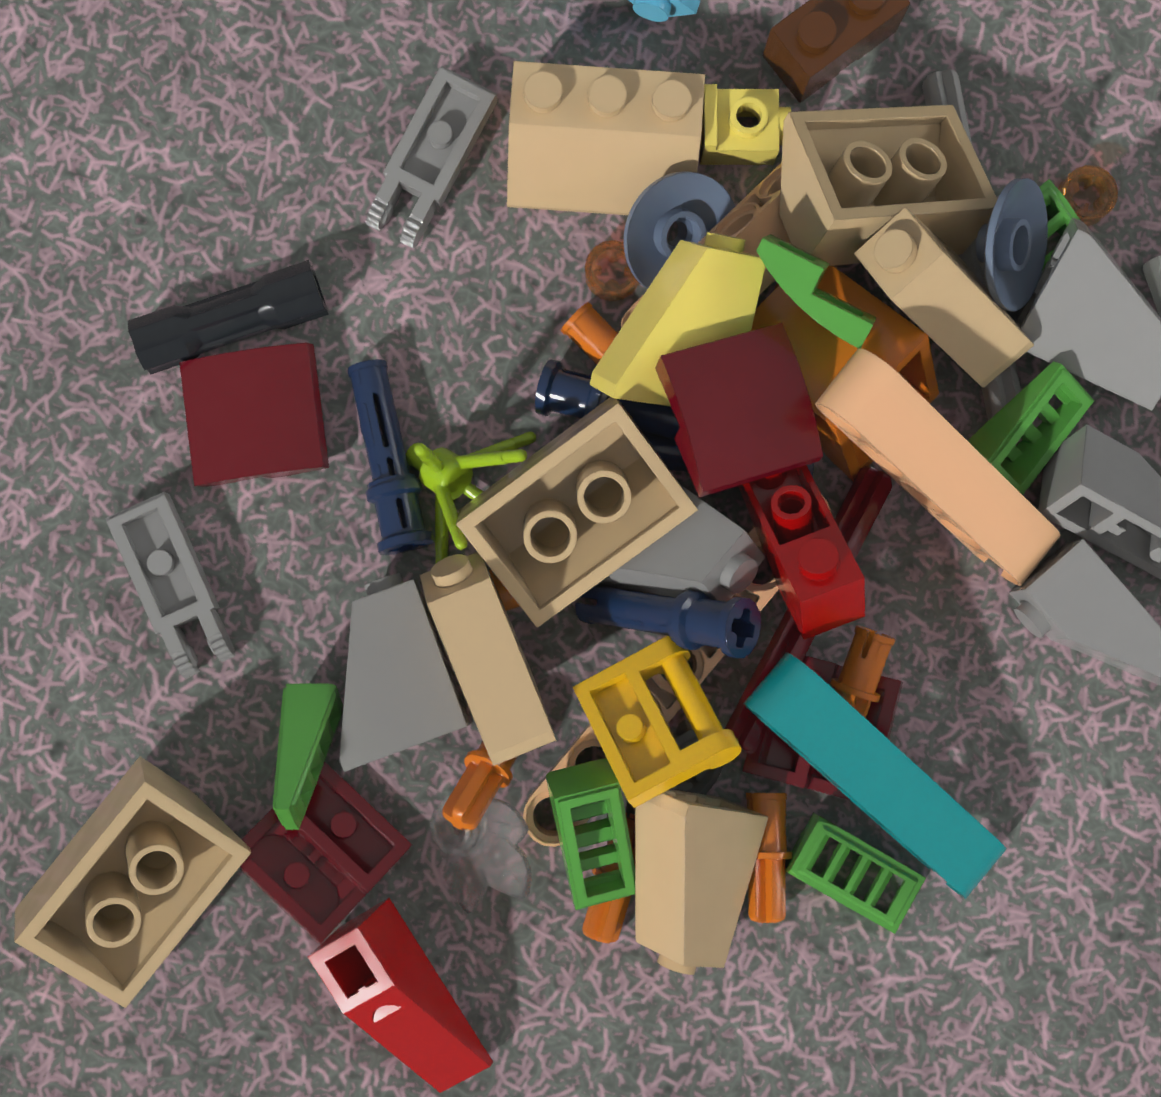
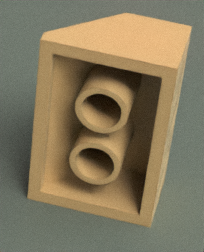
M513 61L508 139L507 207L629 215L638 196L657 179L670 173L681 171L697 173L702 131L705 74Z
M953 105L789 112L784 119L779 215L791 245L830 263L829 266L861 263L854 253L904 207L914 214L957 255L963 254L977 238L982 225L988 224L997 202V197Z
M609 397L459 510L456 525L538 628L690 517L698 509L619 399Z
M139 756L15 908L14 942L126 1008L251 854L250 847L190 789Z

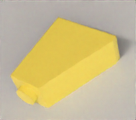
M707 232L704 244L680 240L592 371L590 385L615 399L671 406L655 369L660 356L751 331L766 267L761 258L743 252L746 240L737 237Z

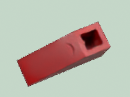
M807 465L739 485L777 586L803 640L865 617V577Z
M390 898L341 925L307 956L342 1013L439 1093L489 1068L493 1064V1060Z

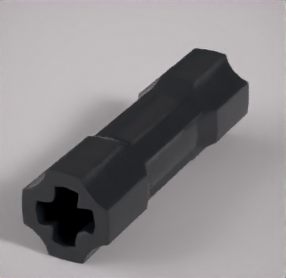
M309 260L265 274L256 282L185 306L173 305L128 320V332L144 371L147 370L151 375L180 365L179 362L196 359L202 353L273 329L285 330L329 315L314 268Z

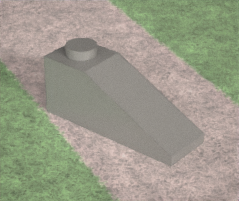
M1086 424L1063 441L1044 466L1038 511L1046 519L1161 579V476L1138 452Z
M1084 539L1063 544L1029 575L1022 586L1016 585L1009 592L1020 604L1014 609L1017 618L1038 638H1042L1046 634L1052 641L1161 686V626Z

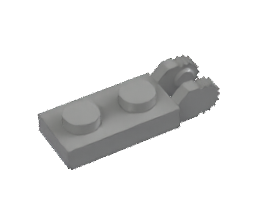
M443 66L439 68L383 172L385 180L369 208L366 225L378 231L383 229L384 225L390 221L394 207L403 189L419 199L403 225L400 242L413 249L417 247L434 215L436 207L441 209L498 102L497 93Z
M162 492L107 517V525L154 632L162 636L179 674L186 679L200 672L197 655L180 626L199 619L207 637L208 645L219 661L224 662L235 657L236 651L221 617L216 611L220 609L219 604L170 494Z

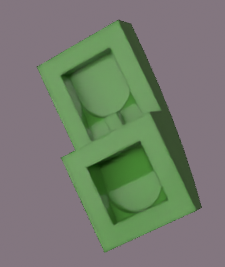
M771 234L763 237L756 251L767 270L784 292L817 323L849 344L861 348L877 317L818 288L830 263Z

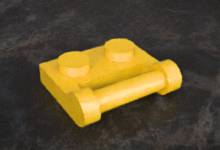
M670 636L652 643L572 687L628 802L634 808L706 769L718 768L729 763L740 754L742 749L733 731L723 729L687 661L691 657L690 651L676 645ZM656 674L665 675L699 740L682 750L645 681Z

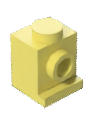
M705 84L700 165H774L779 153V146H783L784 119L791 112V107H779V89H717V84ZM737 117H757L759 124L747 128L738 122Z

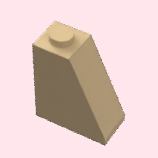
M906 207L854 253L887 296L983 388L1034 346L1032 341L1009 314L993 301L990 292L965 262Z
M478 552L468 556L456 554L440 560L431 568V571L420 575L426 603L493 766L556 741L534 676L486 562Z
M669 789L635 808V936L637 943L659 953L657 962L661 966L687 975H694L697 967L724 968L769 818L768 816L720 797Z

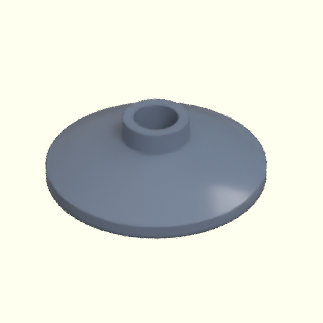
M681 171L670 173L657 179L638 196L626 220L623 244L629 269L643 287L649 288L680 240L698 243L706 236L707 232L735 208V204L726 189L711 177L696 172ZM676 221L678 225L677 237L673 241L667 242L668 230Z
M1028 178L1014 179L1005 186L997 199L988 224L982 225L976 240L977 258L981 263H984L990 295L1001 309L1008 311L1019 310L1030 300L1038 285L1046 255L1048 236L1046 205L1039 186L1035 181Z

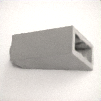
M1072 217L1043 268L1032 297L1020 309L1014 321L1034 344L1027 351L1028 353L1049 363L1053 361L1061 363L1070 373L1152 411L1161 397V317L1087 225Z
M683 487L698 511L598 584L677 597L687 590L701 591L711 600L727 602L735 594L742 592L751 584L756 576L758 566L766 557L744 529Z
M401 573L386 576L365 585L367 596L352 601L339 757L343 772L471 724L421 585L415 579L403 582Z

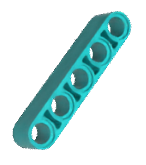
M786 652L743 703L757 718L929 870L931 868L947 882L946 885L964 899L969 896L1007 850L992 833L829 684L792 654Z

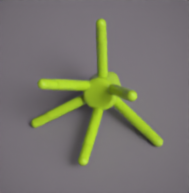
M526 432L470 454L460 456L448 448L440 447L431 450L425 444L418 442L409 447L406 452L408 465L420 472L419 478L421 483L435 493V564L448 557L449 532L457 549L463 550L468 545L466 536L456 525L458 513L453 499L459 498L464 494L473 500L484 492L471 483L473 477L472 468L525 461L527 459V452L519 448L536 441V434L534 432Z

